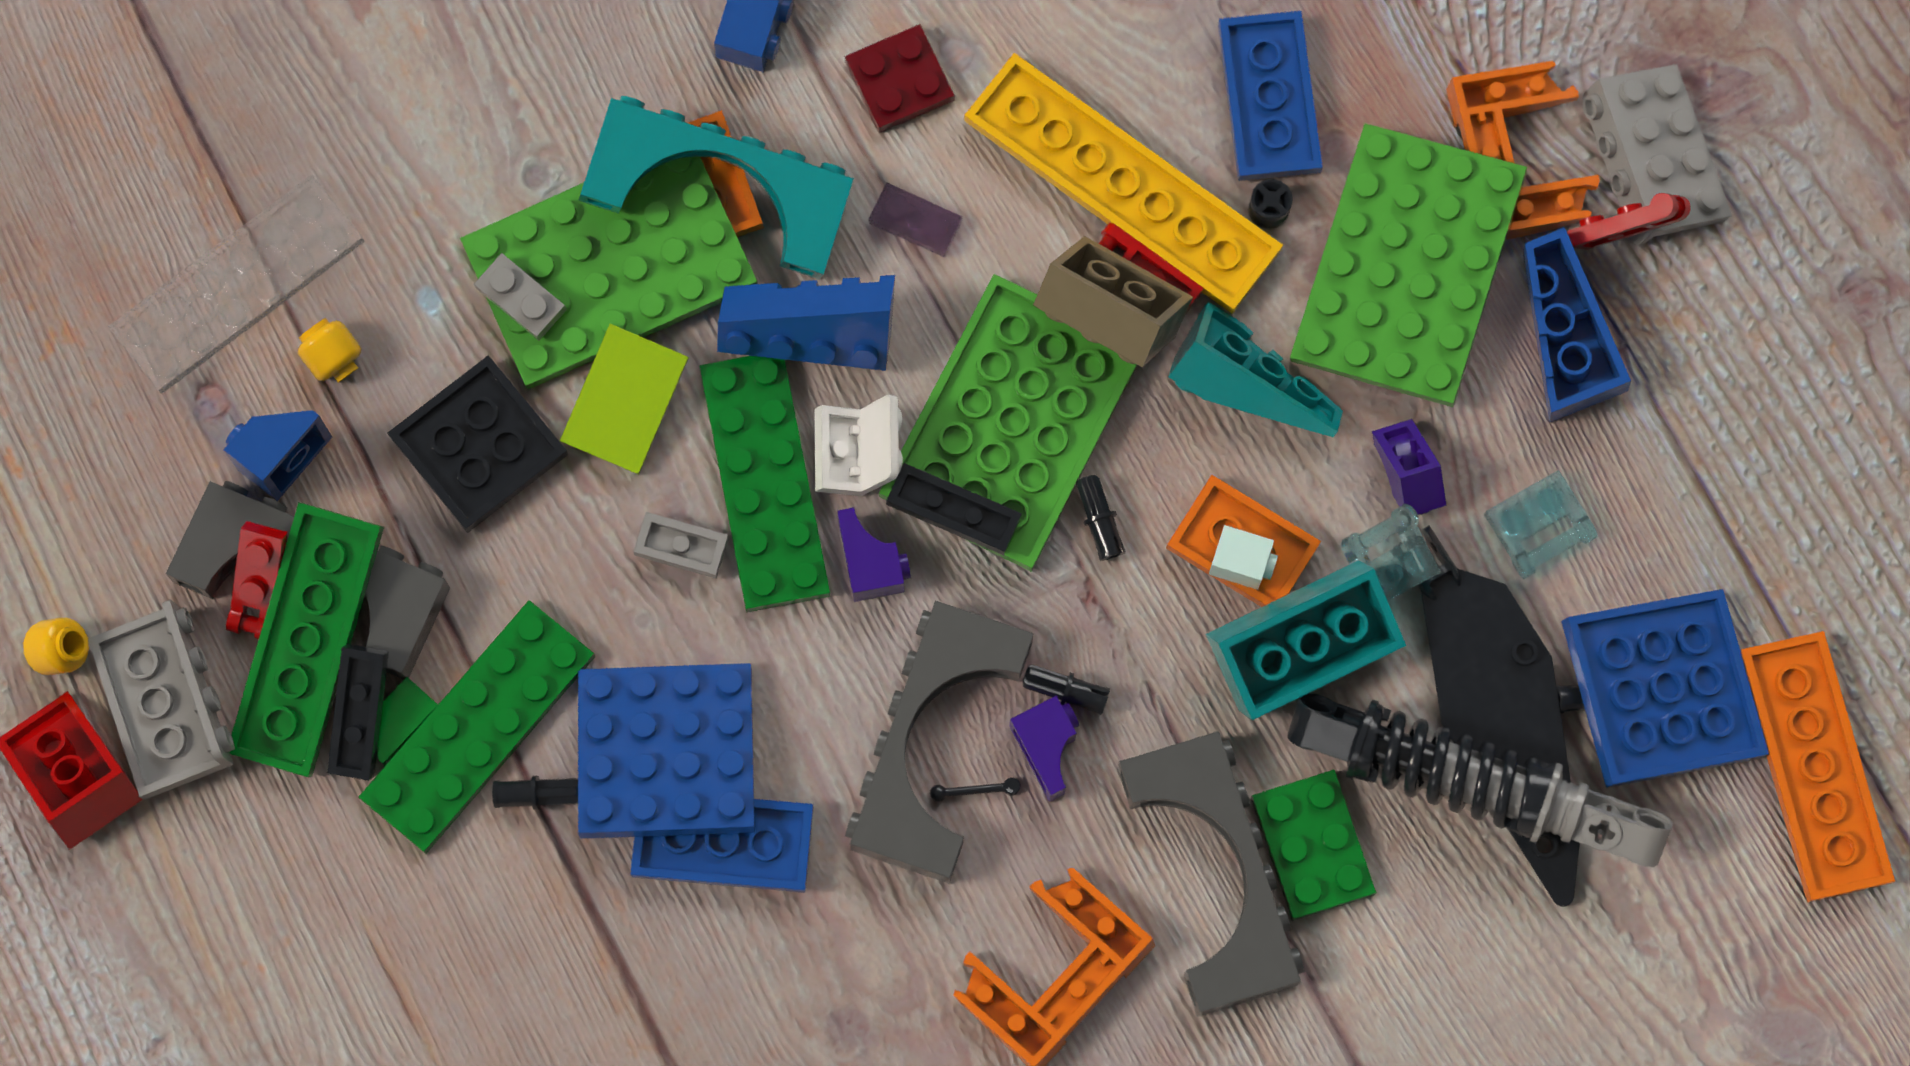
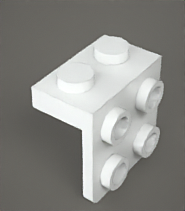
M885 395L862 409L827 405L815 408V492L863 496L897 478L903 462L898 442V431L902 424V413L898 408L897 396Z

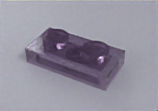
M887 182L869 217V224L944 258L962 223V216Z

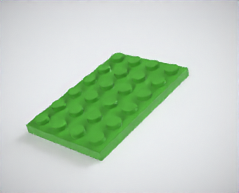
M1365 123L1290 355L1291 362L1454 407L1526 177L1527 167Z
M685 157L672 160L651 170L628 193L619 214L579 201L584 184L581 183L460 238L478 279L502 253L567 308L566 312L538 341L487 298L528 390L594 361L609 324L645 338L722 303L725 286L758 284L700 157Z
M993 274L901 450L903 457L902 465L906 463L1022 513L1021 520L1004 556L983 546L980 547L1032 572L1137 364L1123 361L1116 352L1100 343L1088 341L1082 336L1081 332L1067 324L1051 320L1044 311L1033 306L1037 294ZM895 480L882 486L879 492L880 498L887 500Z

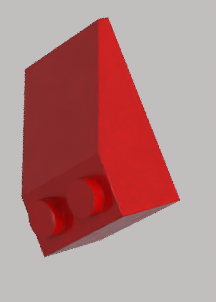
M68 691L0 737L1 752L47 822L69 850L143 800L139 797L138 791Z

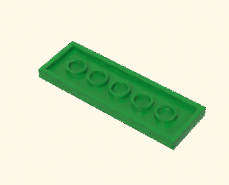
M745 356L699 365L746 613L831 597L785 360Z
M298 502L231 736L235 749L229 751L230 754L301 776H313L337 693L341 650L344 645L351 644L384 526Z
M528 600L360 794L359 799L427 854L578 678V671L586 669L596 657L595 654Z

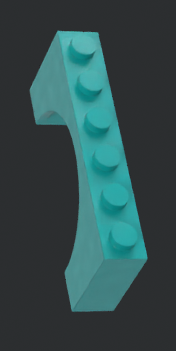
M621 96L620 100L611 98L579 201L619 214L624 200L634 185L656 167L685 157H709L723 160L736 165L754 177L772 199L780 218L783 233V249L779 267L816 279H820L824 275L854 178L845 176V169L829 163H822L821 167L806 163L804 155L791 150L782 149L781 154L766 150L764 142L752 137L742 136L739 141L724 136L726 130L713 124L701 123V126L697 127L685 123V116L671 110L661 109L660 114L644 109V102L632 97Z

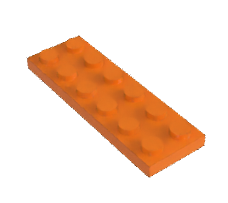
M1816 632L1741 649V655L1769 751V755L1766 757L1807 903L1892 884L1895 882V878L1825 632Z

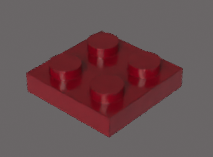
M921 24L845 56V63L879 133L955 101V95Z

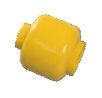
M324 318L299 336L302 343L298 347L297 353L317 380L326 381L334 377L339 383L358 369L354 361L360 356L362 348L343 322L338 320L329 322Z
M70 618L41 620L32 625L25 635L23 642L24 656L28 665L42 675L71 673L79 669L86 661L89 652V640L85 629L75 620Z

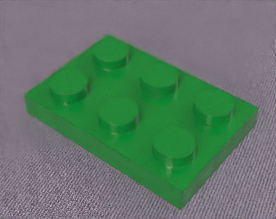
M1335 770L1251 796L1292 921L1376 894Z

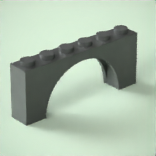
M210 481L167 569L166 575L174 584L213 599L222 583L235 571L240 529L244 523L249 521L288 532V540L294 516L286 513L287 507L278 501L264 497L262 502L247 497L248 490L235 483L225 481L223 486ZM381 546L379 551H377L365 593L370 611V629L366 647L389 651L387 673L405 679L410 677L450 587L447 581L442 578L443 572L440 569L424 562H420L418 567L403 562L404 555Z
M935 600L932 611L924 610L921 615L916 634L922 636L918 651L910 650L902 671V675L908 676L904 691L896 690L888 710V715L894 716L890 731L888 733L882 730L879 735L874 755L880 757L875 773L867 771L859 796L866 799L861 814L852 813L845 837L851 838V851L950 884L963 846L964 837L948 830L935 821L924 810L914 795L905 766L906 746L910 732L924 708L935 697L956 684L985 677L1005 678L1019 682L1032 645L1034 633Z
M1219 731L1119 761L1117 767L1130 809L1145 806H1166L1196 815L1215 828L1225 839L1240 867L1243 880V906L1234 934L1217 954L1202 964L1186 970L1184 973L1185 982L1197 1017L1295 987L1301 982L1299 974L1305 972L1297 947L1290 949L1285 932L1291 931L1284 906L1276 907L1271 892L1277 889L1274 873L1270 864L1263 866L1258 849L1263 848L1259 828L1256 823L1249 824L1244 809L1250 806L1246 788L1242 781L1235 782L1231 767L1236 765L1232 746L1229 740L1222 742Z

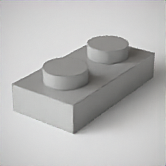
M502 253L474 283L475 288L538 341L542 339L567 310L563 303Z
M646 512L633 552L635 556L717 579L729 537L727 534Z

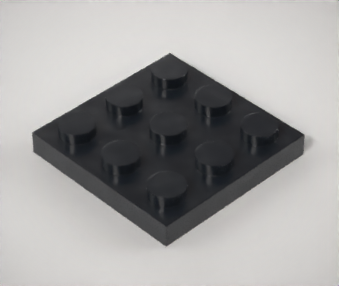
M489 355L387 433L467 533L568 455L564 446Z

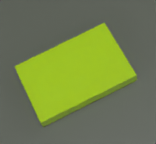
M609 324L560 441L639 475L689 357L613 324Z

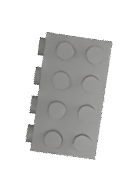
M1677 64L1600 78L1583 93V111L1590 120L1596 137L1598 153L1604 159L1610 176L1611 189L1617 196L1620 206L1634 203H1642V207L1648 206L1654 195L1658 193L1680 195L1689 200L1691 210L1687 218L1631 236L1636 245L1645 244L1655 236L1722 223L1732 216Z
M172 600L163 602L162 610L88 638L139 797L144 800L234 765L229 752L235 749L232 736L225 725H220L216 713L221 710L220 700L213 686L207 687L203 672L208 670L205 656L199 646L194 648L190 633L195 631L193 620L186 607L181 608Z

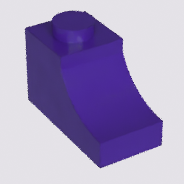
M1409 419L1372 431L1374 446L1385 467L1392 495L1405 517L1409 518L1425 514L1431 510L1447 506L1441 465L1413 420Z
M854 507L837 510L854 602L904 593V580L911 578L907 554L898 555L896 542L887 544L872 537L860 524Z
M1057 696L1011 718L1009 724L1016 741L1049 802L1065 795L1066 786L1061 775L1060 759L1066 746L1075 741L1077 733L1074 728L1079 726L1078 719L1069 703L1061 705Z

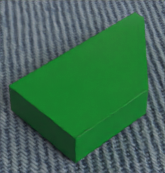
M408 677L383 701L378 740V760L384 766L438 706L433 699Z

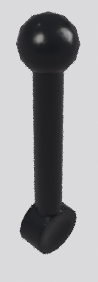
M1011 777L1007 778L1004 783L952 788L934 785L930 790V797L934 801L939 802L948 796L1005 792V794L1013 796L1019 792L1020 782L1016 778Z

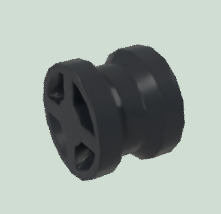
M1275 179L1264 180L1256 185L1248 207L1249 216L1256 225L1265 229H1274L1284 224L1288 219L1293 202L1292 192L1289 187L1282 181ZM1267 208H1270V209H1275L1277 212H1275L1274 210H1273V211H1269V210L1265 211V210H1266Z

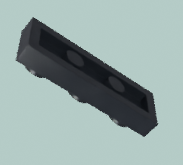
M903 463L886 500V505L1003 556L1022 517L1020 512L906 463Z
M346 644L342 647L327 771L329 774L367 781L374 777L389 651Z

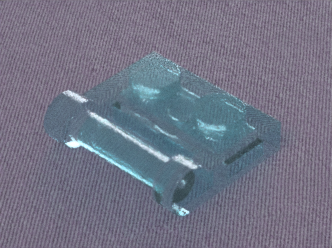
M1559 470L1490 508L1484 514L1510 556L1515 570L1523 579L1536 573L1535 568L1580 542L1587 544L1598 536L1594 525ZM1569 517L1573 524L1572 528L1532 551L1526 552L1521 542L1561 519Z
M1403 504L1394 509L1391 517L1363 533H1352L1341 542L1342 551L1349 565L1360 560L1374 568L1388 602L1441 573L1418 528V514L1408 504ZM1398 533L1402 544L1370 561L1367 555L1369 548Z

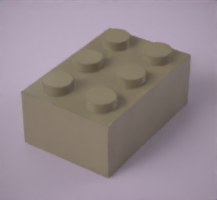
M1084 236L1050 263L1033 306L1044 311L1051 320L1065 323L1081 332L1082 336L1088 341L1100 343L1116 352L1123 361L1143 367L1176 337L1193 297Z

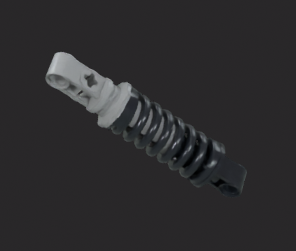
M1308 693L1298 699L1287 738L1291 743L1300 748L1317 751L1346 761V778L1353 779L1354 777L1366 782L1375 783L1379 773L1378 770L1380 767H1383L1381 782L1384 788L1394 789L1404 774V793L1406 796L1413 798L1419 794L1425 782H1427L1426 801L1429 804L1438 805L1445 795L1449 797L1448 807L1452 812L1459 813L1463 810L1466 803L1471 804V817L1475 820H1483L1488 811L1494 812L1493 824L1496 827L1505 828L1510 819H1512L1509 830L1530 838L1532 842L1536 843L1545 831L1552 832L1554 835H1560L1561 841L1570 843L1571 840L1589 845L1592 848L1626 858L1637 865L1654 867L1659 864L1673 826L1672 821L1666 815L1656 810L1641 808L1614 797L1589 790V785L1582 782L1577 786L1574 783H1568L1563 780V765L1556 763L1555 765L1544 762L1540 764L1538 758L1529 757L1523 766L1517 765L1518 754L1515 750L1508 749L1504 751L1500 759L1495 758L1496 748L1493 743L1487 741L1482 743L1478 751L1472 750L1473 738L1468 734H1462L1456 743L1450 742L1451 731L1445 726L1439 727L1431 742L1426 741L1429 729L1428 722L1424 719H1417L1409 734L1404 733L1406 714L1401 711L1393 713L1387 727L1382 726L1381 721L1388 722L1391 710L1384 708L1383 705L1379 704V701L1374 699L1365 712L1333 702L1324 696ZM1607 807L1611 808V812L1606 811ZM1601 820L1607 821L1608 825H1602L1600 823ZM1598 834L1602 835L1601 839L1597 837Z

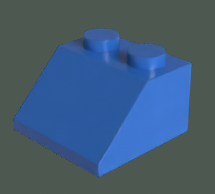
M313 410L251 417L245 425L241 423L231 431L226 439V444L228 445L223 450L240 473L274 500L278 501L331 440L332 435L320 415Z

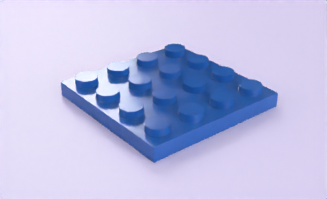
M1723 589L1570 616L1561 621L1606 788L1759 759L1769 755Z
M751 663L580 669L578 671V835L580 839L755 832Z

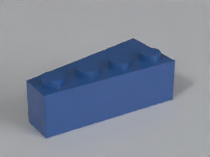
M727 0L714 42L716 58L764 72L767 60L774 61L777 56L781 37L776 35L780 23L787 24L789 21L794 0Z
M1565 227L1525 243L1523 257L1550 423L1628 392L1631 379Z
M895 275L880 276L879 282L861 283L860 277L843 278L842 284L819 286L817 280L801 281V284L794 288H782L779 283L725 286L718 319L717 352L886 371L892 330Z

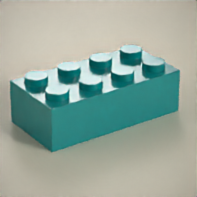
M1360 560L1205 634L1238 710L1250 720L1263 716L1407 646L1374 568Z

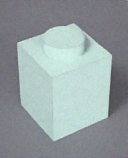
M1224 525L1209 575L1258 590L1262 578L1271 580L1278 555L1270 553L1274 540Z

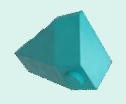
M1208 301L1175 355L1168 377L1175 381L1176 385L1183 391L1194 393L1203 400L1334 437L1338 432L1343 410L1305 377L1298 376L1294 378L1281 363L1283 358L1277 352L1271 350L1266 354L1250 340V337L1254 334L1253 331Z

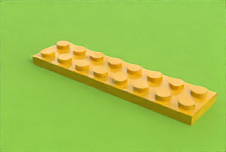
M1013 53L964 115V121L1106 224L1113 223L1151 249L1203 287V293L1231 314L1235 312L1282 251L1283 244L1016 53Z

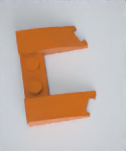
M1554 61L1456 76L1451 78L1446 88L1455 127H1460L1465 150L1514 163V158L1504 118L1576 101L1579 98L1578 90L1572 85L1565 91H1561L1550 78L1548 73L1556 66ZM1599 175L1522 187L1506 240L1579 223L1580 220L1591 217L1592 212L1582 210L1586 190L1596 191L1598 188Z
M1073 867L1067 869L1071 881L1045 890L1040 879L1033 882L1029 887L1040 900L1088 944L1032 1006L1029 1005L970 951L965 955L963 962L964 966L973 969L966 994L957 990L954 992V997L1027 1066H1046L1067 1043L1065 1039L1115 984L1123 976L1127 978L1155 947L1154 939Z

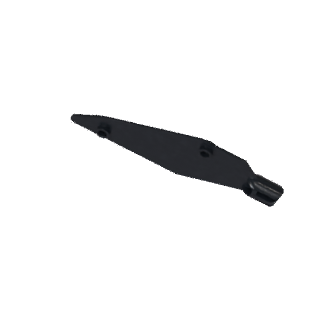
M1430 525L1422 529V532L1442 564L1441 566L1437 564L1425 543L1416 533L1408 537V543L1427 575H1423L1403 543L1400 542L1393 548L1421 591L1441 724L1450 729L1452 742L1456 743L1462 734H1468L1473 738L1472 750L1478 751L1482 743L1487 741L1495 745V758L1500 759L1504 751L1508 749L1515 750L1518 754L1517 765L1523 766L1529 757L1538 758L1540 764L1541 762L1555 765L1556 763L1563 765V780L1570 783L1571 778L1552 656L1506 584L1458 569ZM1510 819L1509 823L1506 826L1508 830L1510 828L1512 819ZM1509 830L1553 902L1560 907L1570 905L1574 900L1580 842L1571 840L1570 843L1561 841L1560 835H1554L1552 832L1545 831L1540 838L1548 839L1551 842L1552 848L1549 853H1542L1537 849L1536 843L1530 841V838Z

